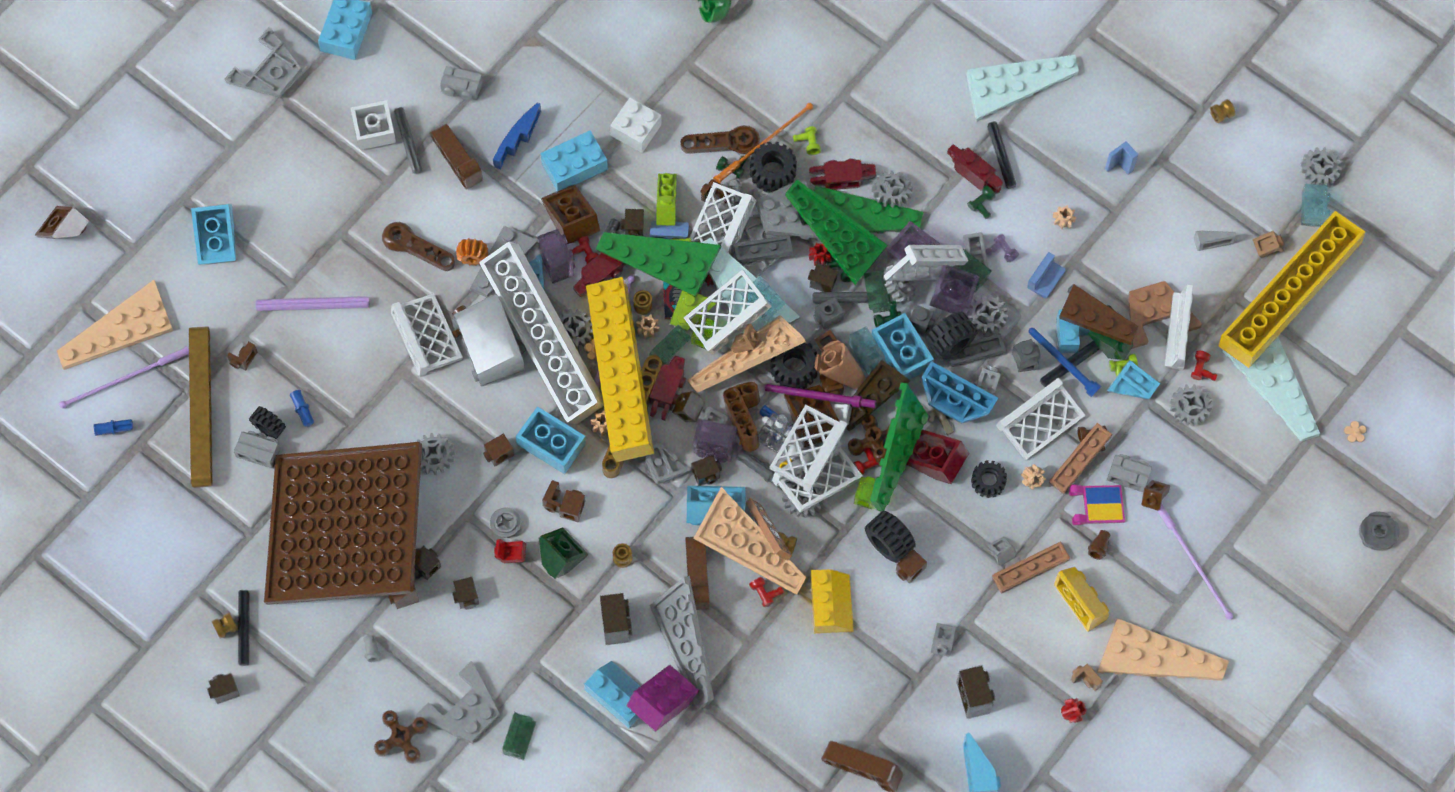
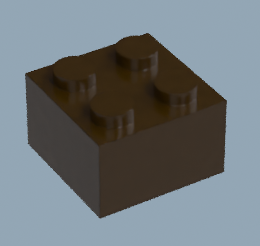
M624 593L600 596L605 645L628 643L629 636H632L631 618H627L630 617L628 599H624Z
M983 665L959 670L956 683L967 719L990 714L993 701H995L993 689L990 690L988 682H990L988 671H984Z

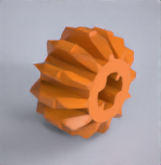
M468 238L467 240L462 239L458 243L456 249L457 260L462 261L463 264L477 266V264L480 265L479 262L488 257L487 244L483 243L482 240Z

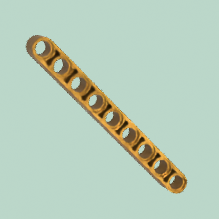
M209 326L189 327L192 488L209 487L213 484Z

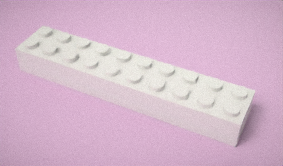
M507 242L479 263L566 422L578 424L604 406L603 396L519 244Z

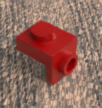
M497 539L494 548L495 558L504 564L525 562L527 543L524 541L505 542L502 539Z

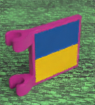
M1071 485L1069 495H1083L1085 515H1074L1072 518L1073 525L1125 523L1121 485Z

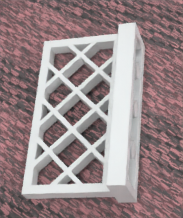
M713 183L690 238L692 242L698 240L703 242V238L712 235L714 241L718 245L722 244V248L733 256L735 252L734 243L739 242L757 200L752 195L743 194ZM716 189L722 190L725 197L716 201L714 197ZM735 196L741 197L740 203L732 207L729 199ZM727 200L730 209L720 213L717 204ZM715 206L718 214L708 218V208ZM731 212L733 219L725 224L722 216ZM720 218L722 226L713 230L710 221ZM708 223L710 231L701 235L699 231L700 226ZM724 229L726 233L725 238L717 241L714 233Z
M909 245L905 248L907 255L888 271L884 278L886 281L938 280L954 265H965L968 259L961 245Z
M741 270L686 315L684 319L704 344L706 350L714 355L741 333L747 324H752L772 306L745 271ZM744 277L746 280L745 289L736 288L737 281ZM724 291H732L731 301L721 300ZM736 291L745 292L743 302L734 301ZM748 292L756 293L759 299L754 303H747ZM711 302L717 303L716 313L707 312V306ZM721 303L730 304L729 314H720ZM734 304L743 305L742 313L739 315H732ZM696 314L702 315L701 325H694L690 319ZM706 315L715 316L714 326H705ZM719 316L728 317L726 326L718 327ZM704 328L713 329V336L706 341L703 337Z
M1186 285L1181 293L1174 292L1172 296L1164 367L1184 369L1193 285Z
M434 294L400 304V302L392 304V317L419 377L426 375L427 371L463 359ZM432 301L434 307L431 311L423 308V304ZM412 307L417 309L415 316H411L406 313L405 309ZM420 311L430 315L427 322L417 318ZM432 316L440 319L441 324L439 327L429 323ZM414 322L424 325L422 332L413 329ZM427 327L437 331L434 338L424 334ZM439 332L448 336L446 343L436 339ZM422 338L432 342L429 349L421 346L420 341ZM434 343L444 347L441 354L431 350ZM448 348L453 350L456 356L450 358L445 356L444 353ZM431 354L439 359L436 363L429 365L427 357Z
M1059 378L996 425L1000 432H1004L1025 461L1085 416L1064 389L1063 383ZM1059 392L1065 397L1064 404L1054 403L1055 395ZM1040 406H1051L1050 415L1040 414ZM1054 406L1064 408L1063 417L1053 416ZM1067 408L1074 409L1079 416L1075 419L1066 418ZM1027 416L1036 417L1035 426L1025 425ZM1039 417L1049 419L1048 428L1038 427ZM1052 419L1063 421L1062 429H1051ZM1013 426L1020 427L1021 436H1013L1009 429ZM1024 428L1035 430L1034 439L1023 438ZM1038 430L1048 432L1046 441L1037 440ZM1023 441L1033 443V450L1028 454L1022 448Z
M805 405L769 469L803 486V490L810 493L843 436L848 423L842 420L838 422ZM806 412L814 415L816 421L806 423L804 419ZM827 422L833 425L830 431L823 432L820 424ZM817 425L820 433L810 435L807 427ZM804 428L807 436L797 439L795 431ZM821 437L823 445L814 448L811 439ZM808 440L811 449L801 451L799 442ZM795 444L798 452L788 454L786 450L787 445ZM813 453L814 461L805 463L803 455ZM799 456L802 464L792 467L790 458ZM787 460L789 468L781 469L776 466L778 461ZM803 468L805 472L804 479L796 477L794 470Z
M840 441L826 464L828 466L827 473L822 472L820 476L826 477L825 484L816 482L814 487L824 489L822 495L813 494V489L810 493L800 491L799 484H797V489L789 488L785 483L791 480L776 472L774 473L772 482L776 487L779 485L799 512L810 508L862 479V474L841 449L842 443ZM813 453L803 456L805 463L814 461ZM839 455L843 460V464L832 462V458ZM800 458L791 462L792 467L802 464ZM788 464L781 469L789 468ZM831 467L842 469L841 476L830 474ZM804 469L794 470L795 476H799L801 479L802 474L805 473ZM844 470L851 471L855 477H843ZM829 478L839 480V485L836 487L828 485ZM798 495L809 497L808 502L802 505L797 499Z

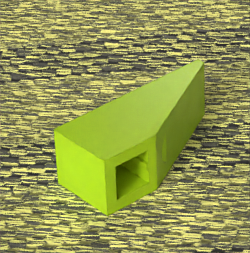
M658 173L656 225L675 226L677 174Z

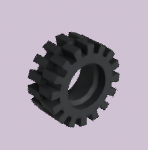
M258 406L249 418V421L256 429L276 440L286 428L285 423L277 415H274L273 412L268 411V409L262 406Z
M988 460L984 464L980 462L978 466L976 465L972 474V488H975L976 493L980 492L981 497L987 495L986 498H990L992 495L994 498L997 494L1000 495L1007 481L1005 468H1001L1000 463L996 465L993 460L991 463ZM986 473H992L997 481L993 485H986L982 481V476Z

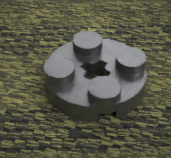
M1380 511L1370 513L1364 518L1359 527V535L1363 545L1377 551L1392 548L1400 533L1398 523L1388 513ZM1380 527L1384 533L1377 535L1374 530Z

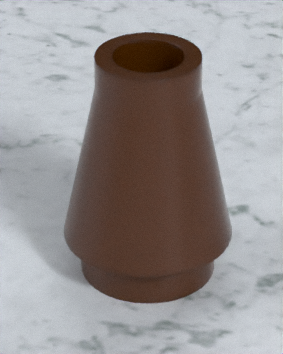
M1100 530L1099 534L1088 546L1090 557L1101 560L1106 556L1111 536L1108 531Z

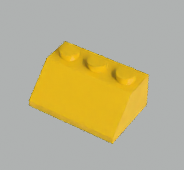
M1072 567L1058 572L1054 586L1087 632L1108 619L1109 609L1104 602H1100L1096 590L1087 584L1086 577L1082 571Z
M832 569L811 570L810 581L814 634L853 632L850 575Z

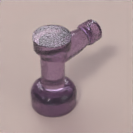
M1004 234L996 236L994 238L995 244L985 249L987 255L990 256L993 252L1002 248L1005 252L1004 259L1006 262L1013 261L1019 255L1016 249L1010 248L1005 241Z

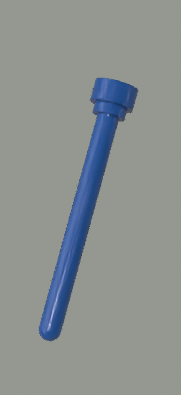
M1035 328L1029 329V334L1085 386L1084 389L1090 397L1101 388L1097 381H1090Z

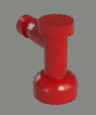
M587 236L578 240V246L568 250L570 257L585 251L587 255L585 257L586 264L599 254L593 252Z
M1200 350L1196 351L1195 359L1197 363L1194 372L1191 373V378L1201 380L1202 377L1213 381L1216 380V373L1203 369L1204 363L1210 360L1211 355Z
M871 448L864 449L868 461L863 463L861 461L853 462L862 475L865 474V470L877 465L879 466V463L874 459Z
M759 577L750 582L749 586L752 590H757L763 601L762 606L765 608L773 604V598L784 594L782 587H778L775 590L766 592L763 587L765 581L763 577Z

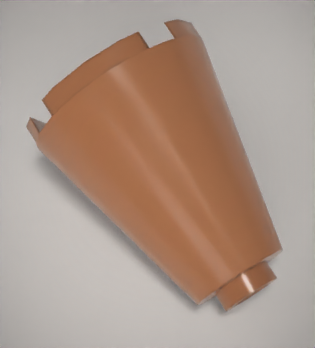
M838 340L825 345L822 348L824 352L821 355L818 353L816 357L815 369L820 374L849 388H859L865 381V374L847 346Z

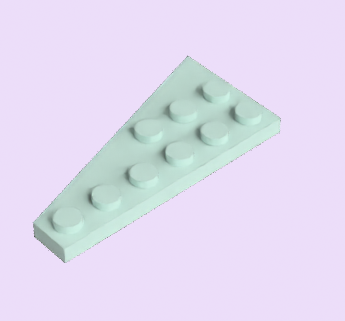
M1069 55L967 69L976 121L981 120L988 114L996 113L1003 107H1009L1040 90L1043 91L1048 86L1077 75L1079 69L1076 56Z
M711 238L701 242L708 244H717ZM721 247L708 273L717 289L721 288L741 270H744L772 306L752 323L756 331L780 315L789 324L800 318L795 311ZM744 277L737 281L736 288L745 289L746 280ZM726 290L722 293L724 301H731L732 291ZM736 291L734 301L743 302L745 292ZM748 292L747 303H754L759 299L756 293ZM734 304L732 314L739 315L742 313L743 305Z
M1279 337L1271 343L1250 368L1226 351H1222L1226 357L1228 356L1234 362V366L1238 370L1240 369L1247 377V381L1261 397L1269 402L1275 413L1284 419L1286 425L1301 442L1320 435Z

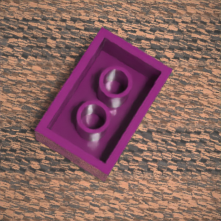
M669 664L636 689L626 706L656 732L690 706L699 690Z

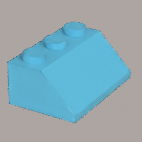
M687 486L686 523L701 525L721 487L745 512L746 487Z
M613 661L597 669L584 683L585 691L627 728H630L639 718L626 705L640 685Z

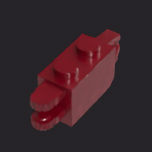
M954 144L949 147L947 154L952 158L954 169L957 173L980 191L985 186H989L995 194L1000 193L1003 182L995 174L996 169L968 147L960 149Z
M847 159L846 161L830 160L824 162V165L809 168V174L824 175L810 178V183L812 185L825 184V188L832 190L859 188L862 185V180L876 178L875 164H861V160Z
M600 253L582 268V278L573 286V290L578 296L582 297L587 294L586 285L618 278L622 274L623 267L627 264Z
M674 355L669 365L661 366L650 394V404L652 405L651 417H654L658 407L664 408L661 420L666 421L669 411H672L673 406L676 405V399L679 396L678 392L680 388H684L686 378L684 377L685 358Z

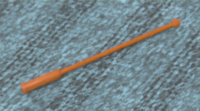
M807 103L803 110L739 161H734L718 175H715L713 179L720 184L722 180L739 168L740 164L750 157L756 148L760 149L761 144L764 143L765 145L807 110L813 109V104Z

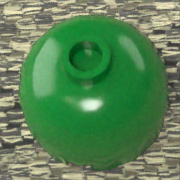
M698 0L701 1L702 7H699V12L706 23L717 22L725 18L731 6V0Z

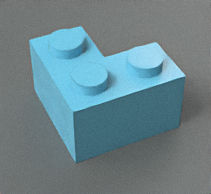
M1058 310L1056 317L1058 351L1060 353H1076L1080 345L1079 336H1089L1090 330L1059 319L1062 310Z

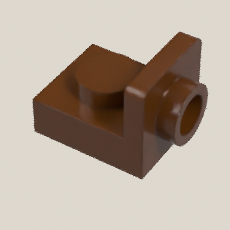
M713 179L708 184L705 183L701 188L700 193L703 202L706 201L713 183L719 184ZM716 189L714 197L715 200H719L725 197L722 190Z
M248 341L246 346L240 349L239 357L230 352L228 353L229 364L236 369L241 368L246 371L258 351L255 344Z
M819 375L824 393L843 395V384L824 375Z
M554 480L551 481L542 499V504L547 511L559 513L561 504L556 501L561 494V490H559V482Z
M1151 480L1144 488L1141 505L1159 511L1162 499L1169 493L1170 485Z

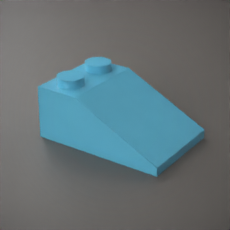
M232 204L191 208L198 265L236 261Z
M966 733L963 741V751L969 792H999V788H1001L1000 777L996 776L994 767L972 735Z

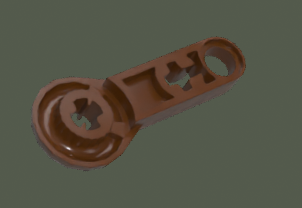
M742 125L731 131L685 135L682 137L680 145L682 151L687 154L732 150L739 154H747L759 145L760 137L755 128ZM742 137H746V142H742ZM689 140L694 145L691 148H686L684 143ZM705 140H709L708 146L705 145Z
M393 222L384 228L382 242L389 250L407 252L443 271H450L454 268L455 259L451 253L416 236L407 224ZM397 234H400L401 239L395 240L394 235L398 236ZM432 250L434 255L430 254L427 256L426 252H431ZM450 258L452 262L450 265L445 266L441 264L442 259Z

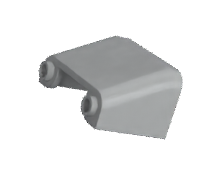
M497 294L489 296L454 314V319L451 320L455 330L459 329L474 364L475 370L472 371L475 382L479 381L480 386L524 371L522 355Z

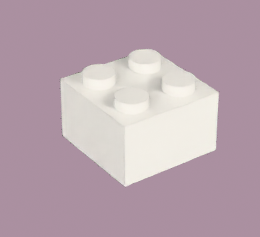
M629 98L610 125V135L642 153L662 125L661 114Z
M387 100L351 107L359 150L396 143Z

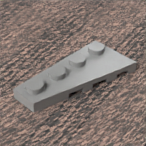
M503 226L488 256L507 242L519 244L524 255L527 256L532 247L534 248L538 244V240ZM481 267L470 290L487 298L494 292V289Z

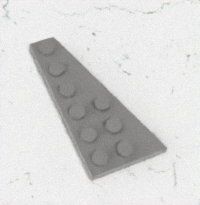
M686 576L650 605V608L680 674L699 690L693 699L696 709L699 710L711 703L714 697L690 576Z

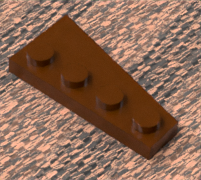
M1073 284L1059 315L1061 320L1128 345L1132 344L1138 330L1136 324L1075 284Z

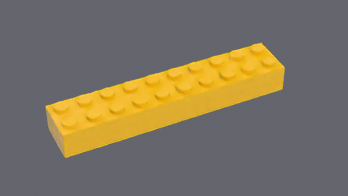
M1334 211L1221 335L1219 347L1250 368L1362 244L1365 231Z
M623 277L586 285L611 453L616 462L654 454L628 287Z

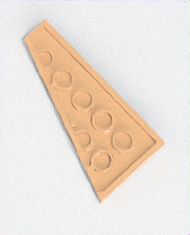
M152 280L58 349L57 353L63 369L77 366L173 331L155 281Z
M780 315L757 331L759 339L754 350L734 353L731 349L687 381L697 393L806 341Z
M721 487L693 539L797 595L806 577L790 560H784L775 554L760 527Z
M1117 618L1097 673L1135 674V676L1188 677L1222 681L1229 661Z

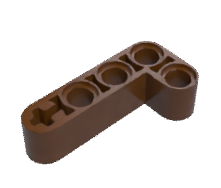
M447 124L430 132L433 142L466 190L483 181L479 164L474 158L470 159Z
M746 382L726 389L723 392L725 409L743 449L751 452L757 450L760 443L757 428L748 409L760 403L758 385L755 382Z
M685 537L687 576H690L696 610L709 609L706 545L693 539L694 537Z
M829 741L821 758L824 763L832 767L877 782L879 787L887 792H896L903 777V773L897 764L834 741Z

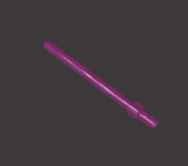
M773 384L765 385V391L851 404L852 407L861 408V406L876 408L877 405L876 400L863 399L862 396L854 395L850 397Z

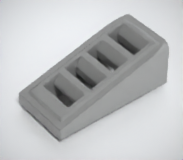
M1196 231L1194 235L1197 251L1231 245L1236 238V232Z
M983 233L964 235L963 241L970 272L989 269ZM969 241H979L977 244L969 245ZM980 247L978 251L971 252L970 248ZM972 255H982L981 258L972 259ZM983 261L984 265L973 266L974 262Z

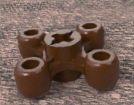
M869 415L862 421V426L866 431L865 438L861 440L858 438L851 439L848 442V450L852 455L859 456L865 448H871L874 451V459L880 464L881 458H885L887 451L884 445L889 426L887 430L881 431L878 428L876 418L873 415Z
M392 710L386 711L382 716V721L385 726L391 729V736L386 740H378L375 743V753L380 757H384L389 754L392 748L398 747L404 750V757L408 763H417L420 759V752L411 744V739L415 734H423L428 730L427 720L423 717H417L410 726L405 727L398 723L396 712ZM389 717H393L391 721L387 720ZM398 733L404 736L405 741L398 738ZM380 747H385L384 750H379ZM411 753H415L414 757H410L409 755Z

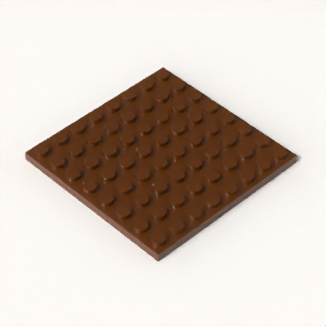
M420 442L276 455L264 594L265 604L413 593L422 444Z

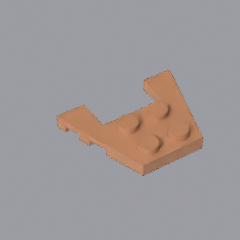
M1165 281L1129 291L1130 321L1138 326L1133 339L1132 349L1147 345L1149 342L1143 326L1170 318L1174 291ZM1192 312L1190 314L1188 332L1200 329L1202 326L1201 322Z

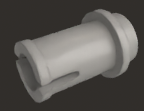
M738 180L728 183L727 188L741 192L742 184ZM738 196L731 198V204L734 206L738 205V202L741 201V197Z
M376 636L364 637L365 658L368 662L378 661L380 652L377 649Z

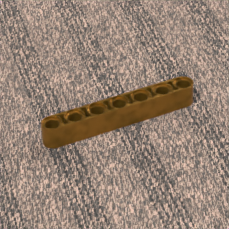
M656 355L647 357L641 369L643 382H651L650 385H643L647 406L662 366L661 359ZM652 364L658 366L656 369L649 368ZM609 444L602 461V471L607 478H615L620 473L624 461L616 462ZM610 464H613V465L616 466V467H615L614 469H612V470H609V469L606 468V467H607L608 465H610Z

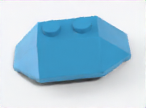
M932 361L922 375L928 405L960 423L989 415L998 400V397Z

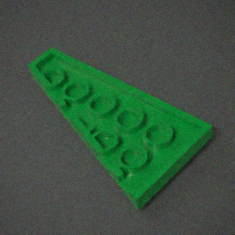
M796 180L787 190L785 196L856 286L888 245L799 180Z
M819 186L814 187L813 191L869 232H877V234L895 231L896 233L918 232L924 213L922 211L894 205L892 208L891 204L884 206V202L878 203L877 200Z
M604 232L596 250L697 297L722 246Z
M907 383L900 384L899 389L902 390L900 400L896 399V416L891 419L884 445L887 451L885 458L880 460L881 474L875 480L870 499L877 511H885L886 506L889 504L892 493L898 485L899 478L905 470L906 463L913 453V448L920 438V433L929 416Z

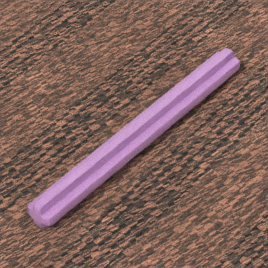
M367 296L256 300V309L258 311L369 307V298Z

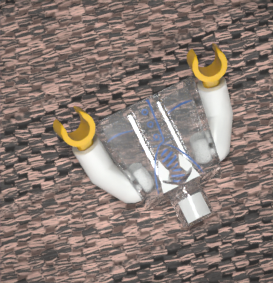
M775 413L770 418L765 416L754 422L758 432L759 443L776 453L779 452L794 426L785 415H777ZM795 444L787 445L786 450L788 454L798 452ZM796 457L790 458V461L793 462ZM787 460L782 462L779 465V468L784 467L785 464L787 465Z

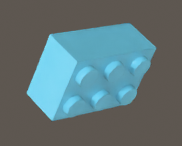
M333 0L318 39L320 51L356 60L372 16L371 4L361 0Z
M591 130L540 153L541 163L557 191L574 184L576 185L608 170L607 159Z
M905 313L872 330L871 340L884 361L909 380L924 373L930 362H934V358Z
M537 406L516 435V443L519 447L565 474L585 447L586 436Z

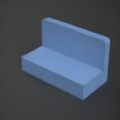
M1125 141L1109 153L1105 170L1108 172L1119 164L1127 174H1130L1134 171L1138 153Z
M652 221L650 237L662 239L688 238L689 223L675 222V226L656 225V221Z
M1050 252L1044 257L1027 285L1028 289L1045 299L1050 295L1066 270L1053 262L1055 255Z

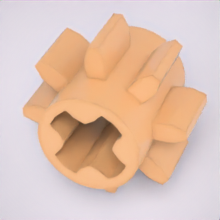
M1068 205L1062 208L1058 206L1057 212L1053 213V218H1055L1054 225L1058 224L1061 229L1065 227L1071 228V222L1074 223L1076 221V217L1073 216L1075 210L1068 208Z
M651 314L647 317L642 315L641 322H636V326L639 327L637 333H642L644 339L647 337L654 338V333L660 331V327L657 326L659 320H654Z
M605 410L599 414L595 412V419L591 420V424L595 425L593 432L598 431L601 436H603V433L608 432Z
M1035 464L1032 467H1025L1021 474L1024 478L1022 483L1032 490L1034 487H1041L1044 480H1046L1042 475L1045 471L1041 467L1038 468Z

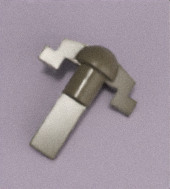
M934 409L929 414V423L934 421V416L937 415L946 434L953 433L954 431L945 414Z

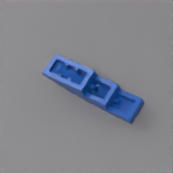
M540 103L532 106L510 129L493 158L494 168L501 170L507 154L515 156L520 142H529L541 114Z

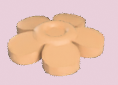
M593 339L590 343L585 344L584 349L589 352L587 353L589 360L595 358L597 361Z
M1352 421L1350 426L1344 428V433L1350 434L1347 437L1349 442L1352 443L1355 440L1362 442L1365 437L1362 434L1366 432V428L1363 425L1359 427L1357 421Z

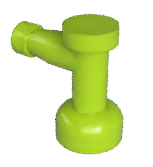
M809 126L805 129L806 133L793 135L794 142L809 140V145L806 147L808 155H817L821 152V146L816 143V127Z
M1131 354L1125 360H1109L1110 371H1115L1116 376H1118L1128 361H1132L1138 366L1136 355Z

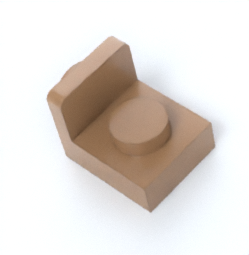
M1274 231L1253 239L1260 258L1276 251L1284 252L1282 247L1285 245L1281 235H1277Z
M747 324L744 333L735 337L731 347L734 353L754 350L759 335L752 324Z
M1088 663L1083 667L1080 665L1073 670L1071 678L1073 683L1083 677L1085 685L1088 688L1092 687L1094 691L1102 686V679Z

